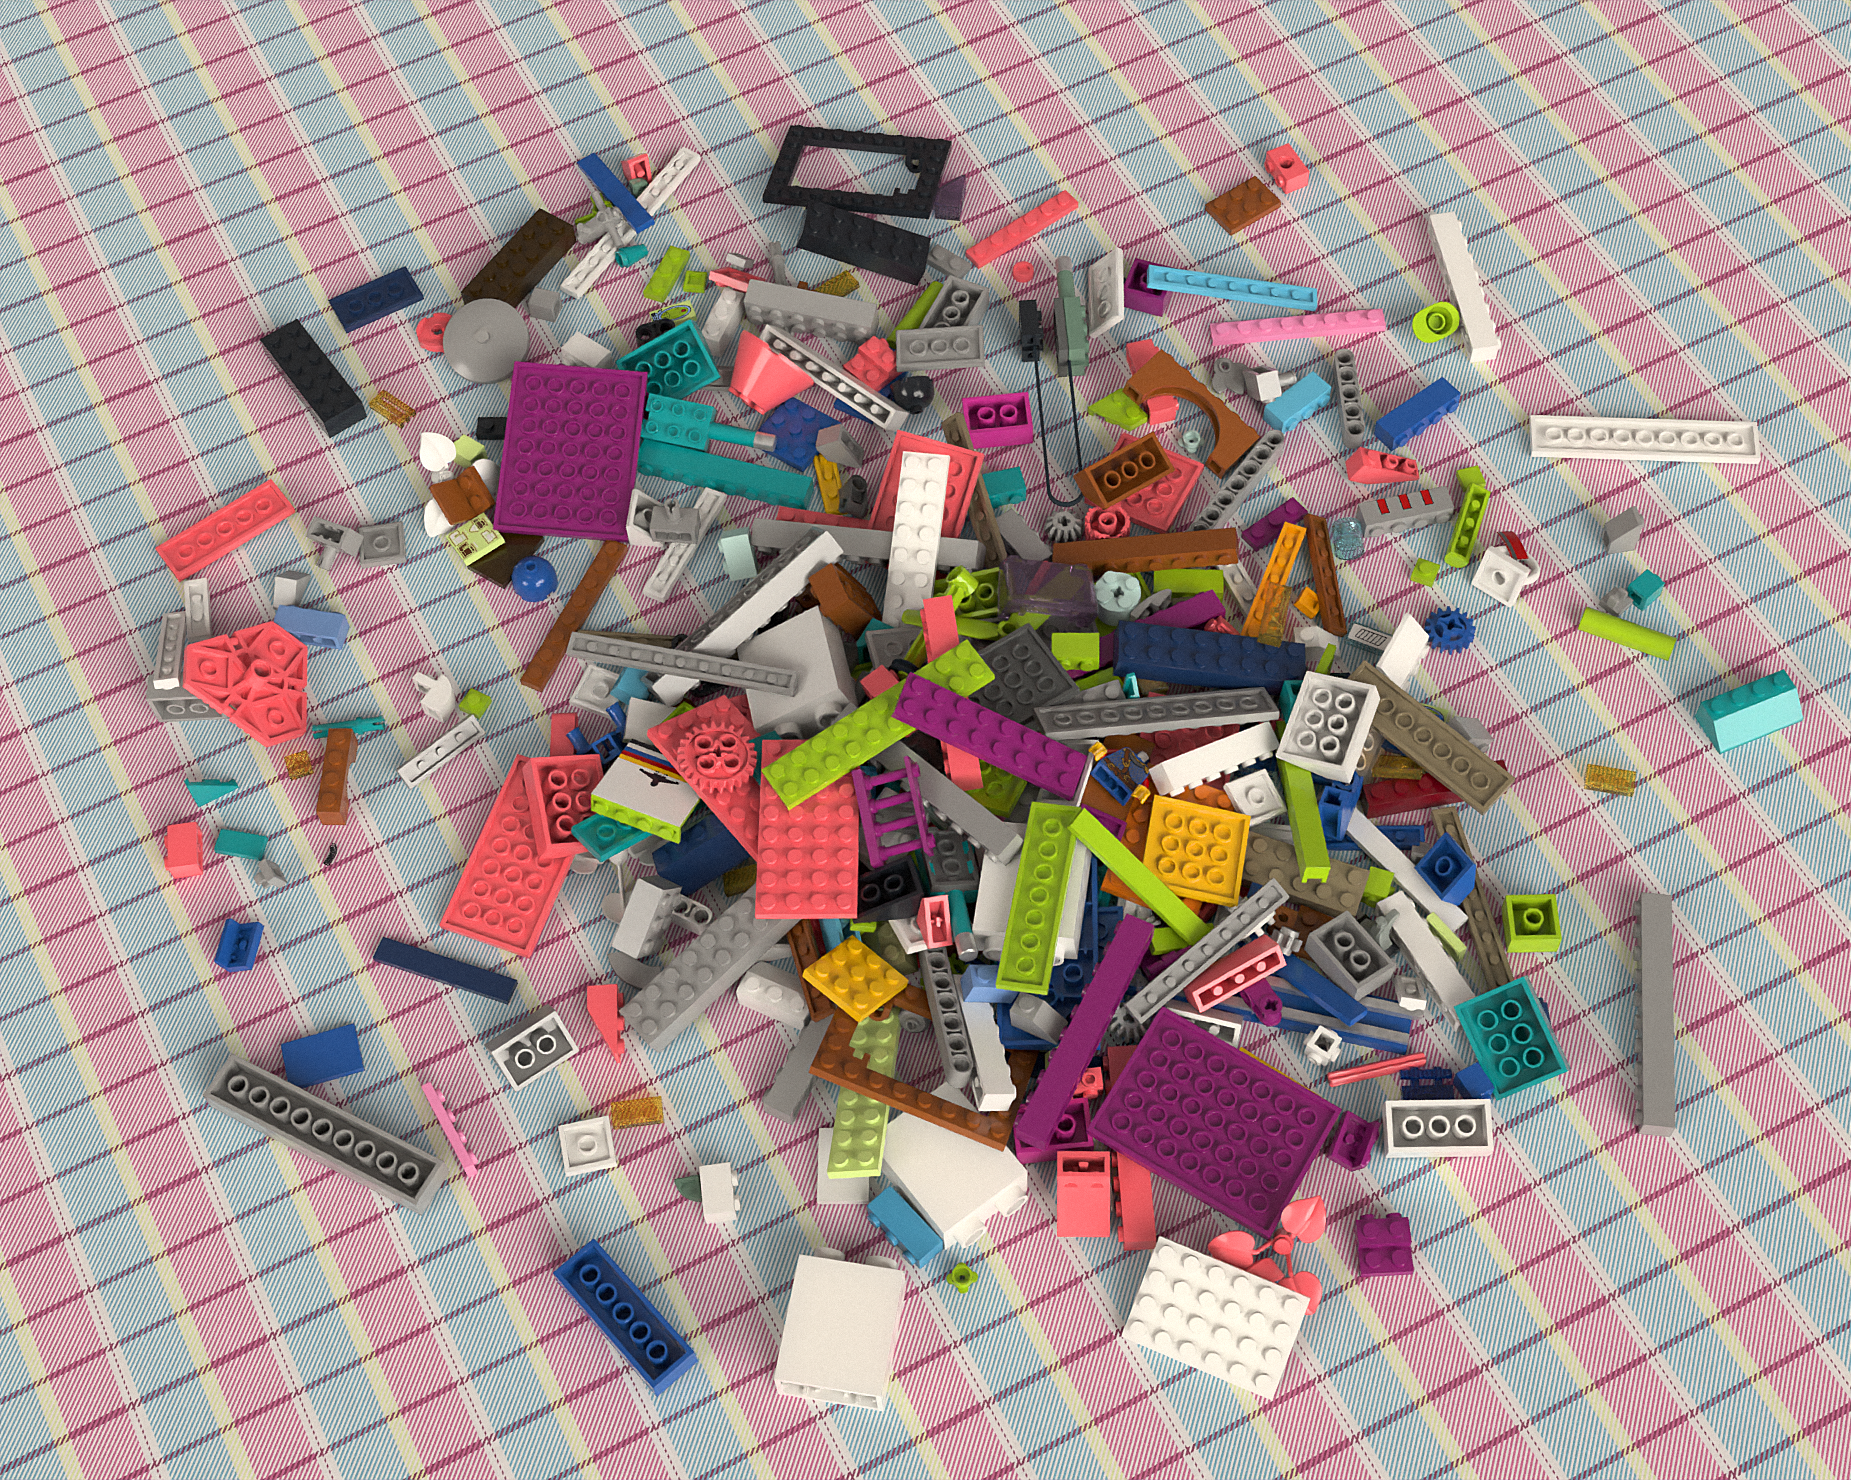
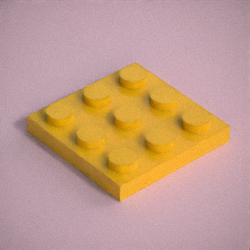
M853 935L806 968L802 975L803 978L858 1023L902 991L909 981Z

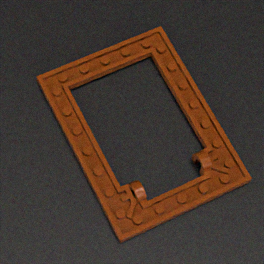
M907 984L902 991L883 1004L884 1009L882 1011L875 1010L869 1015L872 1020L883 1021L889 1017L895 1005L932 1020L926 991L911 984ZM837 1006L808 1073L1001 1152L1004 1151L1040 1050L1005 1049L1011 1052L1007 1064L1010 1066L1012 1085L1016 1087V1098L1012 1101L1008 1111H990L988 1117L867 1068L871 1055L865 1053L862 1059L854 1057L855 1048L849 1046L858 1022Z

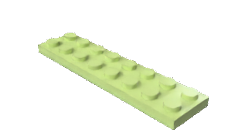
M893 1007L889 1017L883 1021H875L869 1016L858 1023L849 1044L850 1047L855 1048L854 1057L862 1059L865 1053L871 1055L867 1068L893 1079L901 1030L898 1018L900 1007ZM840 1086L827 1168L829 1179L880 1176L889 1105Z

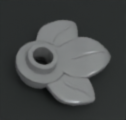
M1228 358L1217 359L1213 365L1214 376L1211 380L1214 390L1220 394L1227 388L1236 394L1243 395L1246 386L1243 370L1250 368L1243 363H1233ZM1221 365L1226 366L1228 369H1223Z

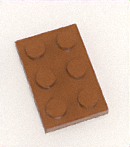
M1256 176L1205 204V210L1230 236L1281 207V201Z

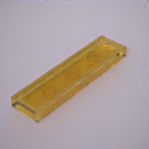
M1269 582L1257 642L1280 648L1292 590L1291 587Z

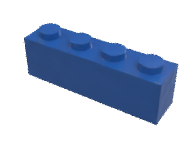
M1442 376L1377 420L1374 435L1391 452L1398 447H1403L1409 439L1415 435H1421L1428 426L1437 424L1444 415L1453 413L1459 406L1461 393Z

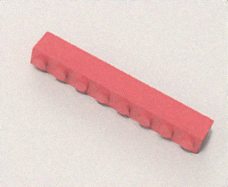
M1138 1045L1107 1047V1056H1102L1103 1071H1108L1109 1080H1104L1105 1095H1108ZM1117 1151L1111 1152L1112 1168H1117V1176L1113 1177L1114 1192H1119V1201H1115L1116 1217H1121L1122 1226H1117L1118 1242H1123L1124 1251L1155 1249L1156 1231L1150 1171Z

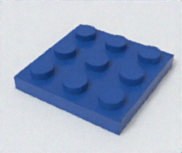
M792 397L783 402L757 431L777 436L775 450L773 452L762 451L803 473L813 462L814 457L820 454L816 449L818 431L842 423Z

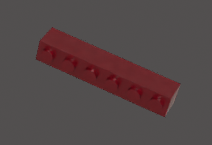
M1504 759L1494 761L1507 771ZM1429 773L1365 784L1362 786L1360 802L1367 819L1464 802Z

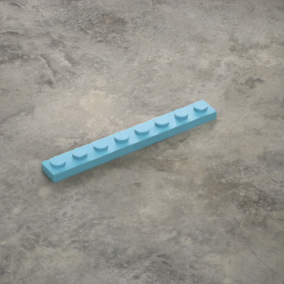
M1149 265L1147 269V288L1315 311L1317 308L1316 288Z

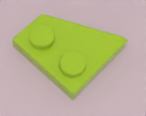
M1122 387L1088 407L1089 415L1094 416V414L1102 416L1106 422L1119 425L1122 429L1129 432L1148 422V415L1122 392Z

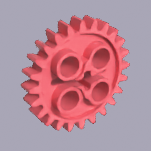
M712 722L711 727L708 728L703 723L701 730L693 727L692 734L686 732L685 739L680 740V747L677 750V764H680L679 772H684L685 780L692 778L691 786L699 783L701 791L705 787H709V793H712L714 788H718L720 794H722L723 788H727L729 792H732L733 785L740 789L742 781L748 783L749 776L754 774V768H756L757 751H754L755 744L749 743V736L742 737L743 730L734 732V725L726 729L724 722L721 723L720 727H716L715 723Z

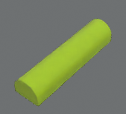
M938 281L931 282L887 337L886 341L889 347L896 349V330L919 329L944 286Z
M1470 482L1467 486L1444 558L1448 565L1455 568H1463L1469 563L1491 491L1473 482Z
M1587 606L1578 630L1666 661L1669 660L1677 640L1676 637Z

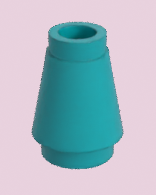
M645 244L619 248V251L615 252L616 261L621 268H629L648 255Z

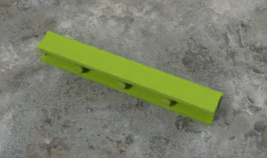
M1276 721L1274 733L1279 744L1286 729L1285 721ZM1277 758L1301 882L1307 883V879H1321V883H1326L1331 866L1311 772Z

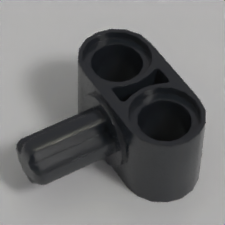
M665 318L638 326L635 331L638 348L664 334L662 333L663 331L675 328L674 321ZM644 336H649V337H650L649 339H646V340L641 339V338L644 337Z

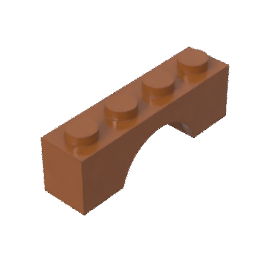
M329 728L316 808V813L322 825H346L349 809L347 793L348 772L350 765L356 762L358 740L352 728Z

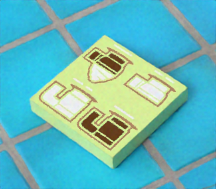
M484 512L445 536L466 566L505 543L497 530H493V524Z

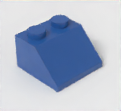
M1445 832L1414 868L1441 901L1459 906L1474 889L1476 864L1448 832Z

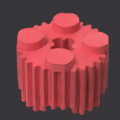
M1116 503L1105 510L1098 506L1088 509L1085 516V541L1130 537V517L1122 509L1121 504L1117 505Z

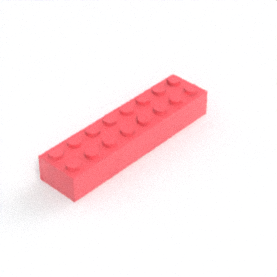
M952 595L923 599L924 609H920L928 664L960 644ZM941 741L946 777L963 791L983 788L979 758Z

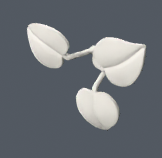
M422 432L420 434L419 456L422 465L426 469L433 471L431 475L432 482L436 484L457 478L458 476H455L451 471L445 470L448 468L447 463L453 461L456 457V448L453 442L438 433ZM489 459L476 460L471 466H475L490 494L494 493L498 489L501 468ZM433 497L427 502L424 509V527L427 535L434 537L452 530L456 524H449Z
M653 834L609 858L611 862L617 865L620 893L608 894L602 901V912L607 919L620 925L633 892L624 893L622 864L628 859V853L634 859L639 857V861L643 865L655 866L652 852L670 840H665ZM589 851L575 855L570 869L578 874H592L597 870L598 864H604L605 861L600 863Z

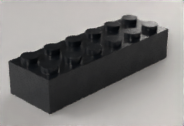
M809 199L802 215L796 247L918 286L926 270L931 238Z
M298 319L260 339L268 359L329 438L367 417L360 398Z

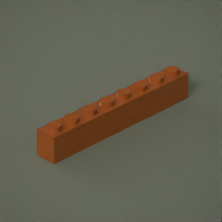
M1236 527L1054 543L1052 566L1061 572L1066 568H1071L1081 577L1104 575L1108 571L1137 573L1239 563V540Z

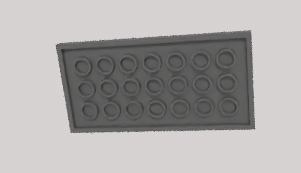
M1027 623L977 652L994 673L995 679L970 694L968 698L1025 726L1034 720L1033 708L1059 706L1080 694V690L1030 623ZM917 730L908 738L903 737L900 739L903 744L940 773L945 772L943 752L939 739L920 730Z

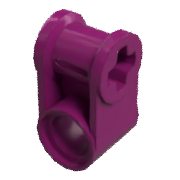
M1265 978L1240 991L1242 999L1253 1010L1261 1023L1268 1027H1273L1280 1023L1282 1019V1001L1272 990Z

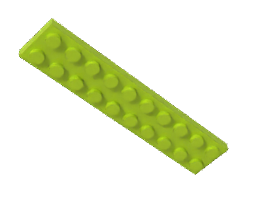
M967 639L914 672V674L964 698L995 679L994 673ZM906 678L761 770L788 811L916 730V728L891 717Z

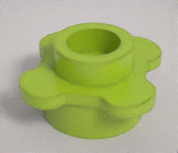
M960 1262L953 1269L952 1273L947 1275L946 1279L948 1284H953L958 1288L959 1293L965 1294L969 1290L968 1287L972 1283L977 1282L978 1274L974 1271L972 1272L965 1263ZM961 1276H964L965 1279H964V1280H960V1277H961Z

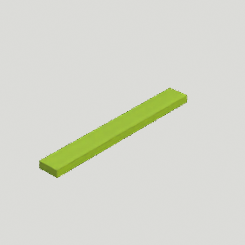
M1085 808L1078 812L1067 828L1191 947L1211 930Z

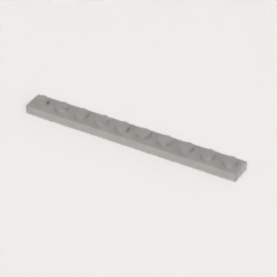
M572 632L566 650L568 657L794 697L799 679L798 671L578 632Z

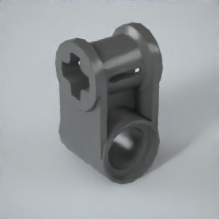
M852 475L839 489V512L855 515L857 519H863L868 510V485L862 476Z

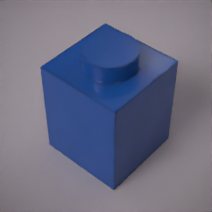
M1478 1062L1457 1072L1453 1080V1085L1463 1100H1491L1495 1087Z

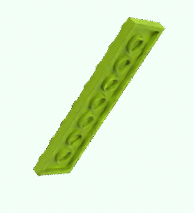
M1041 802L1031 803L995 984L996 989L1041 995L1048 994L1077 837L1067 826L1082 809L1081 807Z

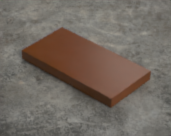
M1134 734L1106 736L1103 745L1106 749L1118 750L1128 747L1135 754L1143 751L1150 759L1155 743ZM1098 760V761H1095V764H1094V766H1093V769L1095 768V766L1097 765V763L1099 762V760ZM1090 774L1080 806L1083 803L1125 822L1134 797H1131L1122 806Z

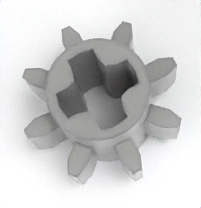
M1282 926L1280 931L1274 929L1271 935V939L1279 944L1282 954L1290 956L1292 951L1299 952L1303 942L1297 939L1300 934L1299 932L1286 926Z

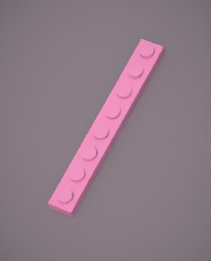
M1381 308L1210 323L1212 346L1378 332L1385 331L1386 323L1383 309Z

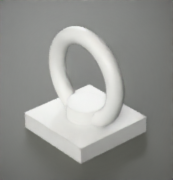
M1490 546L1486 550L1471 584L1511 608L1515 604L1523 585L1531 584L1539 578V564L1533 556L1527 553L1528 559L1521 560L1530 567L1529 569L1509 557L1508 555L1510 554L1506 546Z

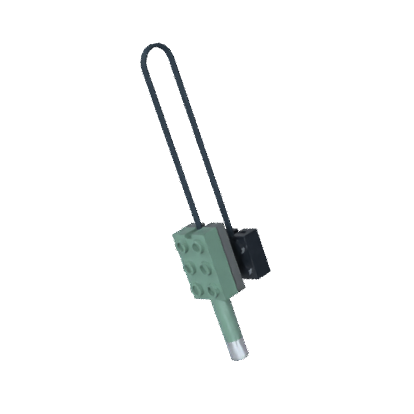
M1060 256L1055 260L1059 298H1054L1053 328L1058 376L1067 377L1068 375L1070 382L1080 472L1082 471L1072 376H1085V367L1089 366V340L1086 338L1087 322L1082 319L1085 318V305H1081L1080 296H1075L1071 258ZM1036 299L1020 300L1019 334L1022 362H1034L1047 494L1054 504L1060 507H1071L1082 500V492L1073 501L1061 502L1052 496L1050 490L1038 369L1040 352H1044L1043 325H1041V322H1038L1042 321L1041 308H1037Z

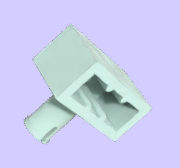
M749 526L722 531L721 540H718L719 551L724 553L726 561H723L725 574H729L731 581L756 577L759 572L755 549L751 545L752 537Z

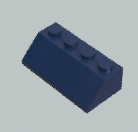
M714 813L681 833L679 844L669 841L652 852L657 874L681 886L680 894L689 897L751 857Z

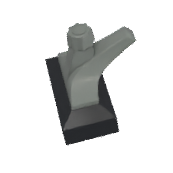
M1392 909L1384 917H1377L1375 921H1372L1364 914L1357 920L1358 923L1390 958L1394 957L1399 952L1400 947L1389 937V932L1400 913L1396 909Z

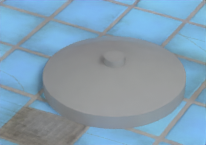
M479 299L461 307L449 320L443 336L444 354L450 366L462 378L476 384H494L512 376L514 361L524 362L530 347L529 330L522 316L511 305L496 299Z

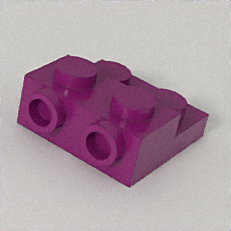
M1389 1213L1386 1215V1218L1376 1219L1373 1214L1360 1216V1220H1356L1354 1224L1360 1277L1413 1275L1414 1266L1411 1252L1412 1239L1409 1218L1402 1217L1401 1213Z

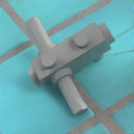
M599 191L592 192L591 196L598 208V212L587 223H578V233L576 234L578 241L581 244L586 242L592 243L606 232H609L616 249L622 248L624 244L616 229L617 224L622 222L623 214L621 210L616 206L614 208L606 207Z

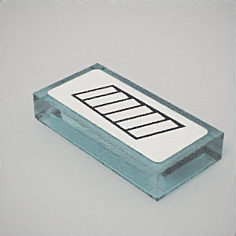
M1352 621L1344 643L1382 656L1393 635Z

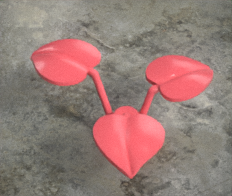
M1320 1195L1289 1203L1281 1215L1283 1227L1275 1231L1273 1239L1270 1238L1257 1249H1253L1255 1244L1253 1236L1241 1230L1222 1233L1208 1243V1250L1214 1258L1243 1270L1253 1264V1255L1259 1254L1271 1245L1276 1253L1286 1256L1289 1277L1281 1279L1277 1284L1311 1298L1305 1315H1312L1316 1312L1322 1297L1321 1282L1316 1275L1308 1271H1300L1295 1275L1293 1274L1291 1251L1296 1236L1304 1243H1312L1323 1234L1326 1224V1210Z

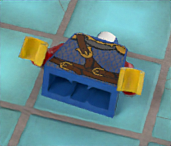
M1098 741L1088 749L1093 754L1096 761L1099 760L1090 774L1122 806L1131 797L1141 801V804L1145 802L1151 794L1149 791L1150 781L1147 778L1150 768L1146 765L1149 763V757L1145 752L1140 751L1135 754L1128 747L1121 750L1106 749Z

